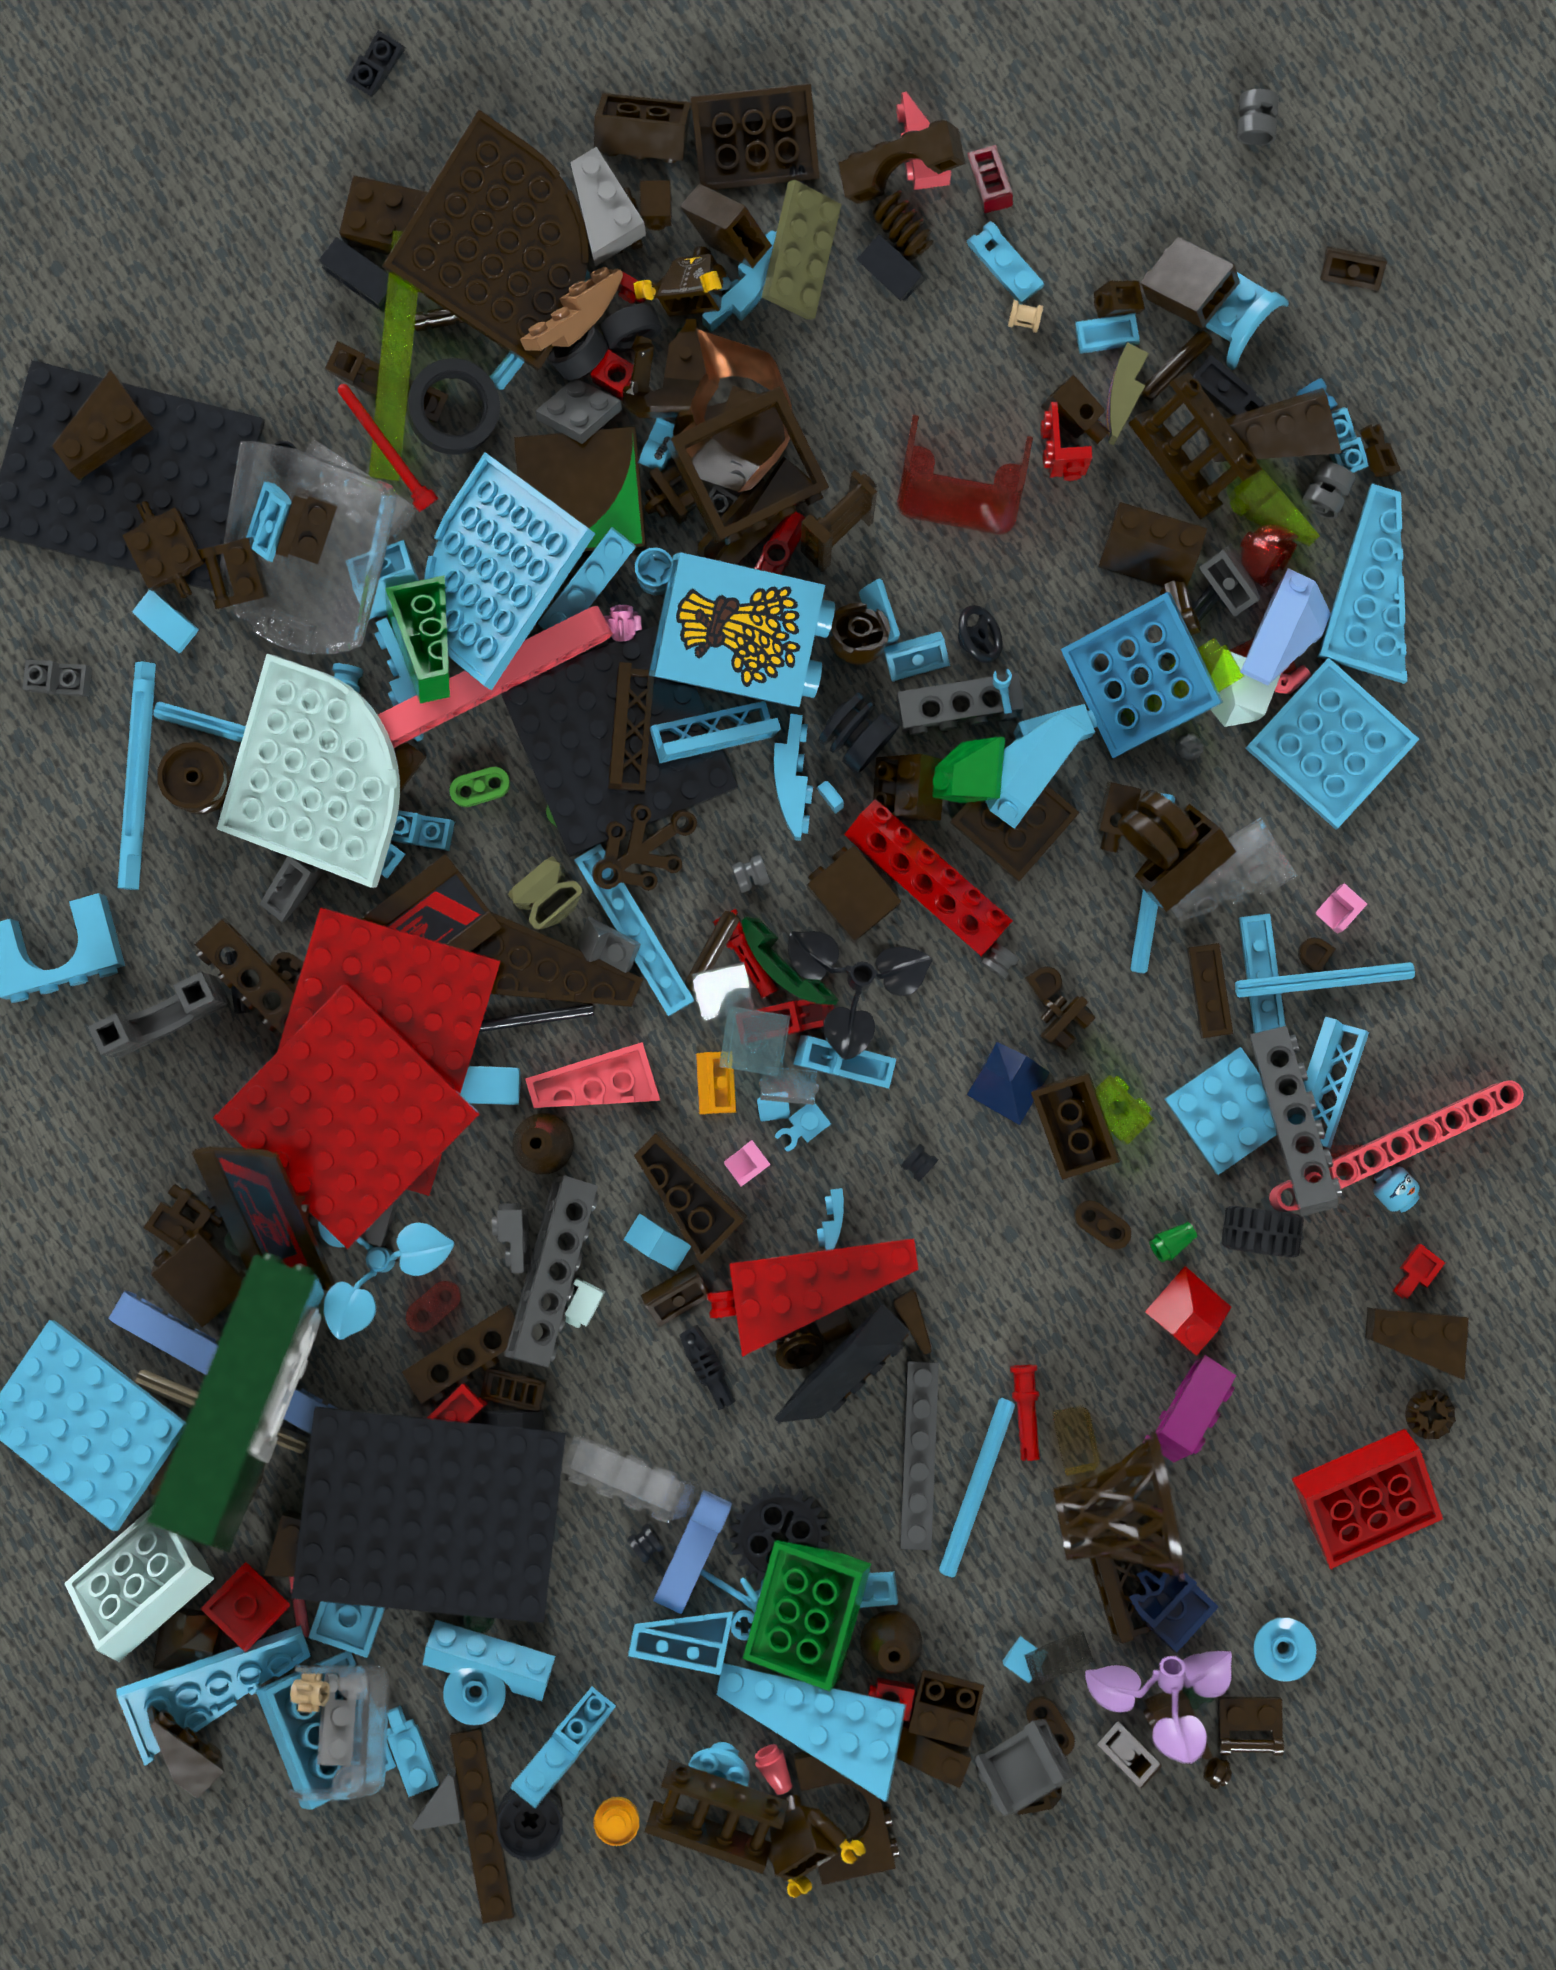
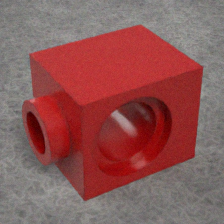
M607 350L604 358L591 372L592 381L623 401V387L631 384L633 364ZM615 372L625 374V378L619 382L612 381L610 376Z
M877 1677L876 1685L869 1686L868 1696L881 1699L886 1692H895L899 1696L897 1702L906 1704L903 1720L910 1721L915 1693L914 1684Z

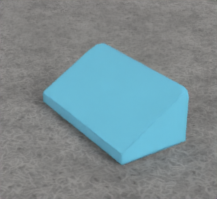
M881 578L876 579L861 589L859 595L862 603L868 604L867 609L875 612L876 609H879L889 620L891 630L888 645L898 641L900 632L883 580Z
M941 632L889 645L884 650L892 681L950 666L945 640Z
M469 1066L460 1094L469 1103L519 1105L521 1088L520 1069L514 1067Z

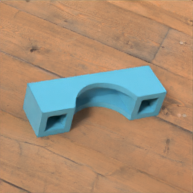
M435 1620L425 1648L423 1665L451 1674L461 1669L486 1671L506 1682L513 1693L542 1701L555 1656Z

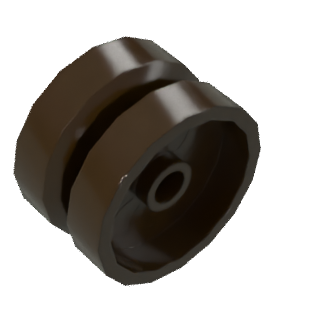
M187 742L172 747L162 757L157 769V783L162 795L173 805L192 814H209L223 806L232 770L228 762L220 754L203 744ZM198 775V779L194 782L192 780L193 777Z
M1148 790L1137 801L1138 811L1128 810L1118 821L1117 825L1126 840L1141 855L1153 864L1163 869H1168L1179 857L1178 848L1187 849L1198 837V832L1191 820L1171 800L1154 790Z

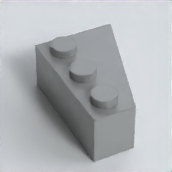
M595 147L570 163L594 263L597 266L646 236L644 221L598 148Z

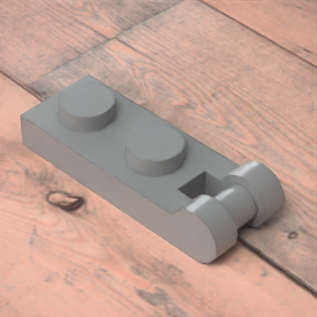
M327 1673L324 1681L329 1683L330 1695L326 1705L321 1707L317 1765L351 1766L359 1676L348 1674L346 1677H338L337 1674ZM337 1690H344L343 1700H335V1692Z

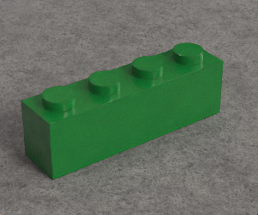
M445 575L385 588L387 614L419 703L450 697Z

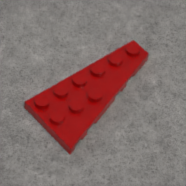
M909 1238L730 1263L742 1357L919 1270L915 1239Z

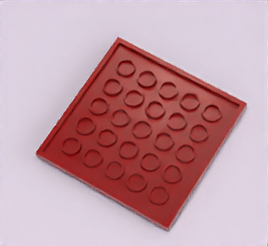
M344 983L213 1119L244 1149L267 1150L278 1154L296 1196H305V1201L301 1204L309 1205V1212L349 1249L480 1113L347 983Z

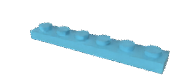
M601 844L574 860L616 930L641 944L635 962L668 1016H671L695 1000L625 884L620 882L614 888L603 889L593 881L592 869L605 856V851ZM606 868L602 872V877L608 878L611 875L610 868Z

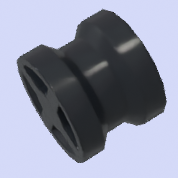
M919 1144L900 1166L904 1170H910L914 1174V1179L920 1182L939 1159L935 1156H929L925 1152V1147Z
M649 1523L642 1527L640 1533L637 1535L632 1534L627 1538L634 1552L644 1563L651 1559L653 1553L661 1552L666 1548Z

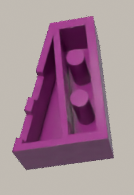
M1206 1355L1194 1362L1174 1394L1176 1396L1167 1412L1163 1410L1159 1416L1161 1422L1156 1429L1162 1454L1173 1463L1193 1453L1197 1454L1206 1441V1438L1203 1437L1208 1427L1212 1428L1220 1416V1412L1217 1411L1222 1401L1225 1403L1235 1389L1232 1383L1236 1375Z

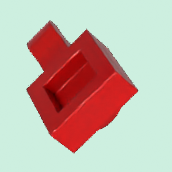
M1417 1244L1401 1265L1400 1269L1406 1275L1399 1281L1393 1292L1402 1299L1404 1297L1408 1299L1418 1284L1428 1287L1445 1262L1422 1244Z

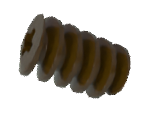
M899 190L887 196L876 206L873 214H875L874 220L878 224H882L883 232L890 233V241L897 242L896 249L899 252H904L903 257L907 261H912L925 252L933 244L934 240H927L932 232L930 228L923 231L920 230L925 222L923 219L913 221L917 211L915 209L909 212L905 211L910 202L908 200L901 203L898 202L903 194Z

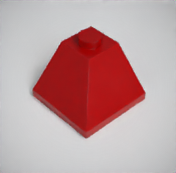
M1184 1266L1146 1309L1145 1313L1190 1353L1197 1356L1217 1333L1232 1307L1191 1270Z

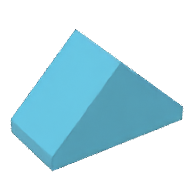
M640 1213L624 1238V1241L647 1257L675 1272L691 1248L688 1242Z

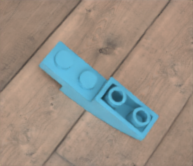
M773 230L765 235L772 245L771 248L753 269L739 262L738 275L741 280H734L731 282L730 287L725 290L726 294L722 296L720 311L705 312L702 315L703 325L711 333L732 313L742 321L762 299V292L776 237V232Z
M386 617L375 622L379 631L374 634L381 649H388L391 659L387 660L393 676H400L389 682L393 691L389 692L388 695L393 706H396L414 697L416 692L393 628ZM424 733L414 739L417 742L423 740Z
M790 714L787 744L775 743L774 775L777 797L787 827L793 838L801 841L802 833L808 834L810 816L804 815L805 803L811 804L813 786L807 785L808 777L796 776V772H803L804 754H799L800 742L806 743L808 724H802L803 715Z
M591 1687L556 1728L552 1737L512 1783L511 1789L536 1808L585 1749L616 1705L595 1688Z

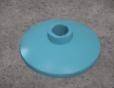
M1276 1618L1264 1624L1258 1631L1254 1640L1253 1653L1257 1665L1267 1676L1278 1681H1293L1304 1676L1313 1666L1316 1658V1643L1310 1630L1301 1622L1292 1618ZM1281 1642L1288 1644V1650L1284 1653H1280L1277 1650L1278 1644Z
M461 1669L453 1674L450 1673L443 1690L444 1703L449 1713L459 1722L467 1725H481L491 1721L501 1711L506 1698L505 1683L499 1677L486 1671ZM475 1685L479 1686L482 1690L481 1695L473 1696L470 1688Z

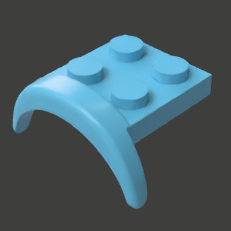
M1238 272L1239 285L1205 326L1231 342L1226 360L1227 366L1231 370L1237 367L1247 342L1262 321L1276 308L1282 305L1286 307L1289 305L1288 300L1276 292H1269Z

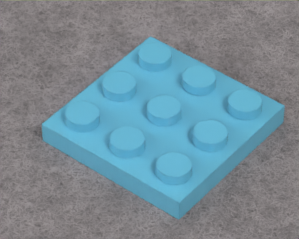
M1241 1047L1164 1099L1216 1175L1221 1174L1277 1135L1260 1074Z

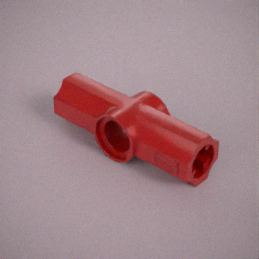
M795 512L786 517L777 526L771 539L764 545L763 553L754 569L779 575L782 574L789 565L790 558L801 540V522L805 519L802 514ZM774 549H781L785 553L784 558L777 562L769 559L768 555Z

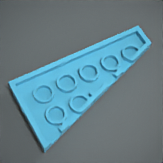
M1371 484L1318 657L1325 660L1330 658L1335 663L1405 684L1407 682V671L1405 670L1404 576H1402L1401 492Z
M301 1625L257 1640L246 1653L240 1647H236L116 1689L117 1698L144 1766L152 1762L154 1755L161 1751L149 1724L147 1709L151 1705L160 1712L162 1710L169 1712L181 1727H189L194 1732H197L235 1707L238 1699L248 1693L253 1695L256 1693L255 1690L261 1688V1684L273 1676H282L310 1657V1651Z
M723 1663L717 1696L885 1802L888 1801L906 1704L832 1688L829 1692L797 1679Z

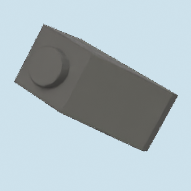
M1231 543L1199 567L1234 617L1260 600L1248 566Z

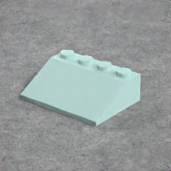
M152 1507L64 1583L95 1649L118 1662L125 1658L215 1579L204 1557L189 1538L146 1523Z

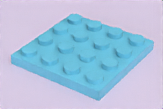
M1328 658L1248 744L1246 749L1336 830L1416 744L1419 738Z

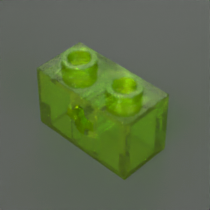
M1107 1075L1095 1087L1110 1131L1124 1145H1128L1154 1119L1149 1114L1152 1109L1140 1097L1135 1100L1127 1092L1130 1087L1118 1075L1115 1078ZM1114 1101L1117 1103L1124 1101L1123 1109L1126 1112L1125 1114H1114L1113 1111L1116 1108L1113 1104Z

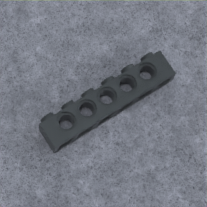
M1287 1025L1251 1034V1046L1300 1216L1337 1208V1197L1342 1196V1191L1338 1178H1331L1329 1168L1334 1167L1329 1148L1323 1150L1320 1139L1325 1138L1321 1120H1314L1312 1110L1316 1109L1312 1091L1306 1092L1303 1081H1307L1308 1077L1304 1063H1297L1295 1053L1300 1051L1295 1034L1289 1035ZM1276 1058H1284L1288 1061L1284 1067H1276L1272 1062ZM1285 1086H1292L1297 1090L1291 1096H1285L1280 1092ZM1295 1114L1302 1115L1305 1118L1304 1122L1298 1125L1290 1123L1288 1119ZM1302 1143H1308L1314 1147L1307 1154L1300 1153L1296 1148ZM1310 1172H1317L1322 1176V1179L1317 1183H1310L1305 1179V1176Z
M565 1175L554 1176L505 1357L542 1367H549L550 1362L555 1359L557 1353L556 1338L558 1332L563 1329L566 1315L564 1314L565 1305L571 1299L574 1291L572 1283L574 1272L579 1269L582 1261L581 1246L583 1241H586L590 1232V1224L588 1223L590 1213L595 1210L598 1203L597 1185ZM569 1204H572L575 1208V1216L572 1220L566 1215V1208ZM562 1233L567 1238V1246L563 1250L558 1245V1238ZM554 1263L559 1268V1275L555 1280L551 1278L549 1273L550 1267ZM547 1293L551 1298V1304L547 1310H544L541 1305V1299ZM537 1324H540L543 1329V1334L539 1340L533 1337V1329Z

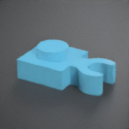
M811 1100L788 1118L794 1126L790 1129H780L775 1134V1137L778 1139L783 1134L790 1135L792 1142L785 1150L791 1151L797 1145L799 1137L802 1136L806 1142H809L831 1123L816 1103Z

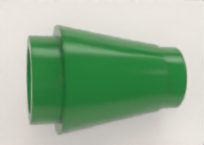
M1186 1222L1155 1234L1154 1239L1149 1241V1245L1160 1262L1172 1261L1197 1238V1233L1193 1226Z

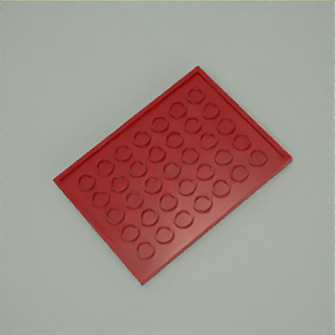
M320 907L277 1052L344 983H347L454 1089L461 1093L500 960ZM442 1154L407 1190L427 1196L430 1195Z

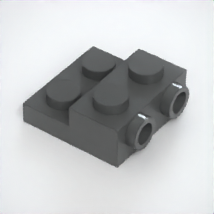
M521 1203L498 1204L497 1216L492 1217L493 1236L498 1235V1242H510V1247L505 1249L506 1266H511V1273L527 1272L530 1266L528 1209H521Z

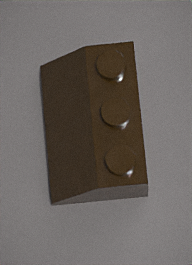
M602 93L594 120V148L597 147L599 152L605 156L623 154L631 155L632 158L639 160L651 157L660 158L667 163H674L678 160L683 161L687 145L691 102Z
M1119 502L1098 567L1161 587L1172 581L1184 582L1188 587L1200 555L1207 528Z
M1090 1073L1067 1077L1040 1086L1031 1092L1062 1180L1121 1161Z

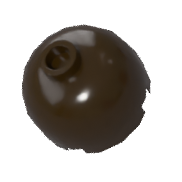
M849 603L840 607L835 612L829 632V641L831 648L840 659L847 663L861 665L876 660L884 652L891 629L889 620L879 609H876L875 612L867 609L868 604Z

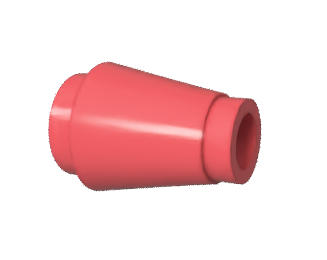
M776 1744L760 1749L755 1754V1766L774 1789L775 1793L781 1795L791 1790L793 1784L784 1751L779 1749Z

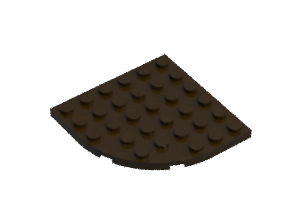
M478 109L382 267L539 371L554 346L550 344L541 351L525 350L520 339L529 333L528 329L531 326L540 322H547L552 318L551 314L554 311L563 308L560 298L569 293L568 289L570 286L585 281L589 258L588 239L583 216L576 198L560 177V173L555 166L530 144Z

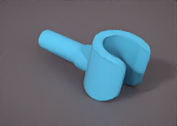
M1006 669L1007 680L1001 682L997 679L995 671L993 674V685L1000 691L1004 714L1012 713L1008 689L1011 684L1012 674L1009 669Z

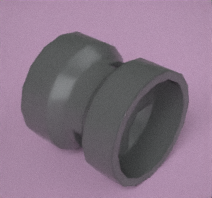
M761 855L752 857L747 863L738 862L731 865L741 893L750 891L752 886L757 884L764 886L770 883Z

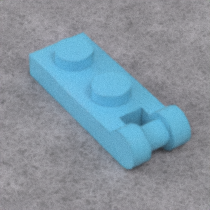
M992 221L983 227V231L979 235L974 234L967 240V244L1019 304L1026 302L1044 286V282L1003 237L998 227ZM991 240L996 247L989 252L984 245Z

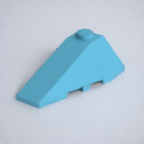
M1062 710L1024 737L1018 738L1006 747L1003 757L1000 799L986 800L989 810L1015 829L1088 728Z

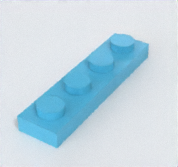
M611 527L538 624L546 630L588 609L633 552L636 545Z

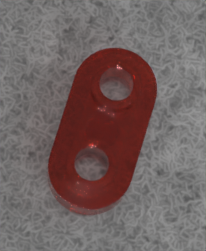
M448 1280L436 1283L408 1308L406 1312L408 1326L416 1332H426L432 1329L460 1304L462 1293L459 1286ZM442 1291H450L452 1298L449 1302L441 1299ZM420 1310L427 1312V1321L421 1322L418 1320L417 1314Z

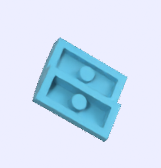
M264 482L246 538L253 537L252 549L265 560L273 562L292 504L288 495L276 484Z

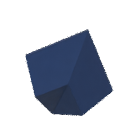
M996 1042L969 1089L967 1096L1020 1125L1034 1101L1031 1092L1043 1086L1050 1072L1026 1055Z

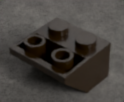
M924 754L876 757L873 801L876 799L899 820H941L943 799L933 798L932 796L935 767L943 759Z
M923 1669L915 1689L910 1721H907L908 1732L970 1748L984 1684Z

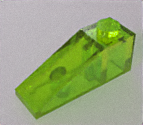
M1264 469L1243 481L1229 495L1231 499L1230 506L1239 516L1244 515L1254 523L1307 546H1311L1320 537Z

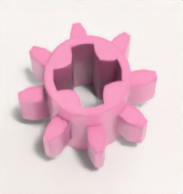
M630 605L613 606L610 608V615L604 616L613 633L612 639L615 641L634 639L635 631L642 630L641 616L638 615L637 611L633 612V607Z

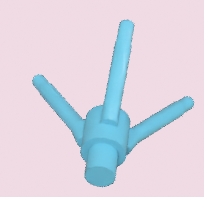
M702 1569L701 1576L743 1602L755 1614L764 1578L761 1581V1588L757 1591L753 1590L746 1578H741L740 1582L748 1593V1596H745Z

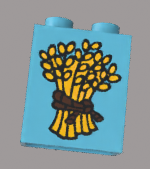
M682 552L674 554L649 676L782 705L800 707L802 696L811 698L816 696L821 679L822 662L810 660L814 636L828 637L834 618L835 602L822 599L825 589L824 584Z

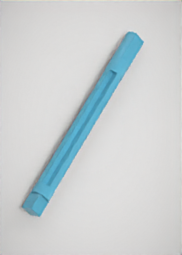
M143 661L135 663L117 885V888L139 890L155 689L156 664Z

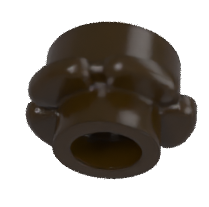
M1217 1757L1209 1760L1203 1772L1204 1779L1211 1783L1210 1786L1213 1789L1219 1788L1220 1785H1227L1232 1776L1229 1761L1220 1760Z

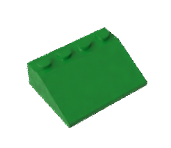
M776 1540L743 1659L830 1692L841 1677L872 1564L843 1553Z

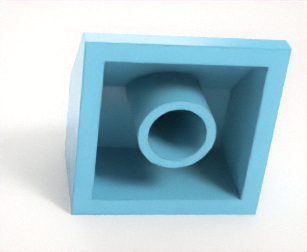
M404 540L347 561L354 590L368 620L387 615L385 588L419 581Z

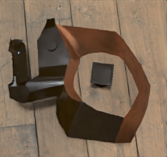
M686 319L684 327L669 344L663 388L652 391L649 387L654 346L651 343V339L643 336L638 337L637 333L632 346L636 351L632 379L629 386L623 387V406L638 418L677 417L673 436L766 393H755L733 386L727 402L707 407V404L719 387V380L728 376L752 379L769 390L780 386L791 407L790 398L781 374L770 353L698 330L696 319ZM773 407L686 450L701 479L737 492L752 489L778 461L786 449L790 437L776 408ZM732 459L742 466L732 463ZM739 470L745 475V478H742L738 473L732 474L731 472Z

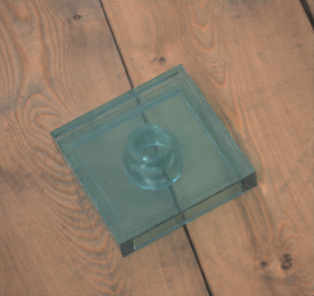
M729 1006L719 1066L780 1077L790 1015Z

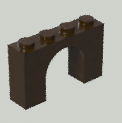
M808 1752L794 1753L801 1791L831 1784H846L861 1792L869 1805V1816L864 1827L856 1835L846 1839L849 1843L854 1840L860 1841L865 1847V1853L858 1856L851 1850L857 1857V1861L849 1864L843 1861L841 1856L842 1849L838 1847L837 1855L818 1866L822 1885L896 1869L894 1858L900 1857L896 1838L890 1839L887 1827L893 1826L889 1806L883 1808L881 1798Z

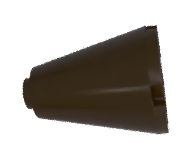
M538 1113L529 1116L520 1123L513 1136V1151L517 1161L526 1170L535 1174H550L560 1170L569 1161L573 1152L574 1138L570 1128L561 1118L552 1114ZM537 1137L542 1140V1146L539 1149H536L534 1146Z
M883 1611L872 1617L865 1624L860 1639L861 1651L867 1663L877 1671L886 1674L901 1673L909 1669L920 1656L922 1650L921 1632L917 1624L908 1615L899 1611Z

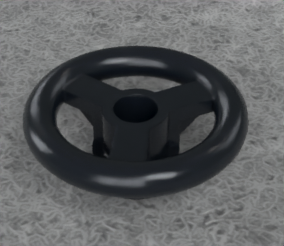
M977 605L966 607L961 612L958 622L959 644L964 651L968 652L976 660L982 663H992L999 658L1002 651L1003 640L1000 628L995 618L985 608ZM972 614L978 615L979 619L976 625L968 626L969 617ZM987 625L992 632L994 645L988 639Z

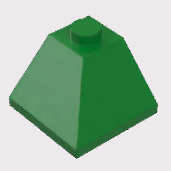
M1005 737L961 742L935 767L932 797L958 803L1000 799Z

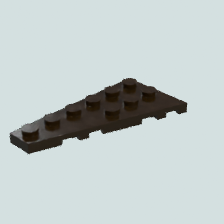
M493 912L491 913L502 928L471 951L500 960L491 994L632 1007L644 981L643 978L630 972L625 973L600 959L589 962L581 951Z

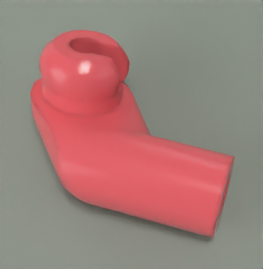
M1301 665L1292 674L1281 673L1275 692L1283 694L1293 693L1312 676L1310 671L1304 665Z

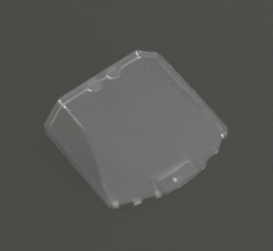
M242 441L239 446L224 543L246 538L264 482L274 483L288 495L291 503L296 488L300 487L308 490L309 495L337 504L338 506L319 563L315 564L290 554L286 558L276 553L273 562H270L258 554L269 597L233 605L235 607L233 613L239 619L244 618L252 625V630L258 635L292 651L305 654L327 655L347 652L361 647L377 591L397 500V494L393 486L297 449L256 441ZM222 554L220 571L227 596L230 597L234 596V592Z

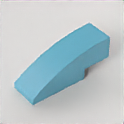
M801 1035L793 1065L889 1089L896 1059L864 1050L858 1056L844 1060L826 1040Z

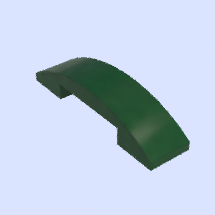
M743 918L741 924L747 943L756 960L775 982L793 995L818 1004H837L839 999L819 979L803 980L771 948L779 938L759 918Z

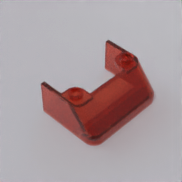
M913 415L897 499L899 512L907 518L998 535L1009 533L1016 523L1033 437L1027 436L1020 465L1011 463L1002 465L995 474L993 484L933 474L935 458L932 452L927 448L914 446L919 416Z

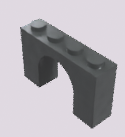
M199 972L174 984L173 987L176 994L157 1005L128 1015L115 1013L88 1026L100 1054L122 1058L230 1005L231 1003L219 978Z

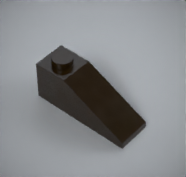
M902 1724L896 1758L933 1778L960 1788L972 1759L969 1750L949 1742L908 1732L907 1724Z

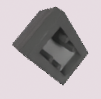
M454 1768L450 1769L414 1821L412 1827L415 1830L461 1823L464 1813L457 1773Z

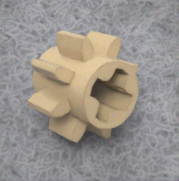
M302 1673L301 1679L294 1680L291 1686L290 1698L293 1703L299 1704L298 1711L318 1712L319 1706L326 1705L330 1695V1686L328 1682L322 1681L323 1674Z

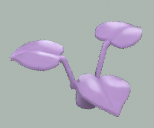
M1211 1651L1186 1657L1184 1660L1175 1656L1165 1657L1160 1662L1159 1671H1153L1152 1677L1141 1690L1139 1676L1134 1670L1126 1666L1113 1665L1096 1670H1086L1085 1678L1093 1698L1102 1707L1114 1712L1131 1710L1135 1704V1697H1143L1152 1685L1158 1681L1160 1688L1165 1693L1172 1694L1173 1719L1164 1718L1156 1723L1153 1729V1742L1157 1749L1167 1757L1182 1763H1192L1203 1754L1207 1738L1206 1731L1200 1720L1194 1716L1189 1715L1179 1718L1178 1691L1184 1685L1186 1688L1192 1686L1195 1693L1202 1697H1217L1224 1694L1231 1682L1232 1653L1229 1651Z

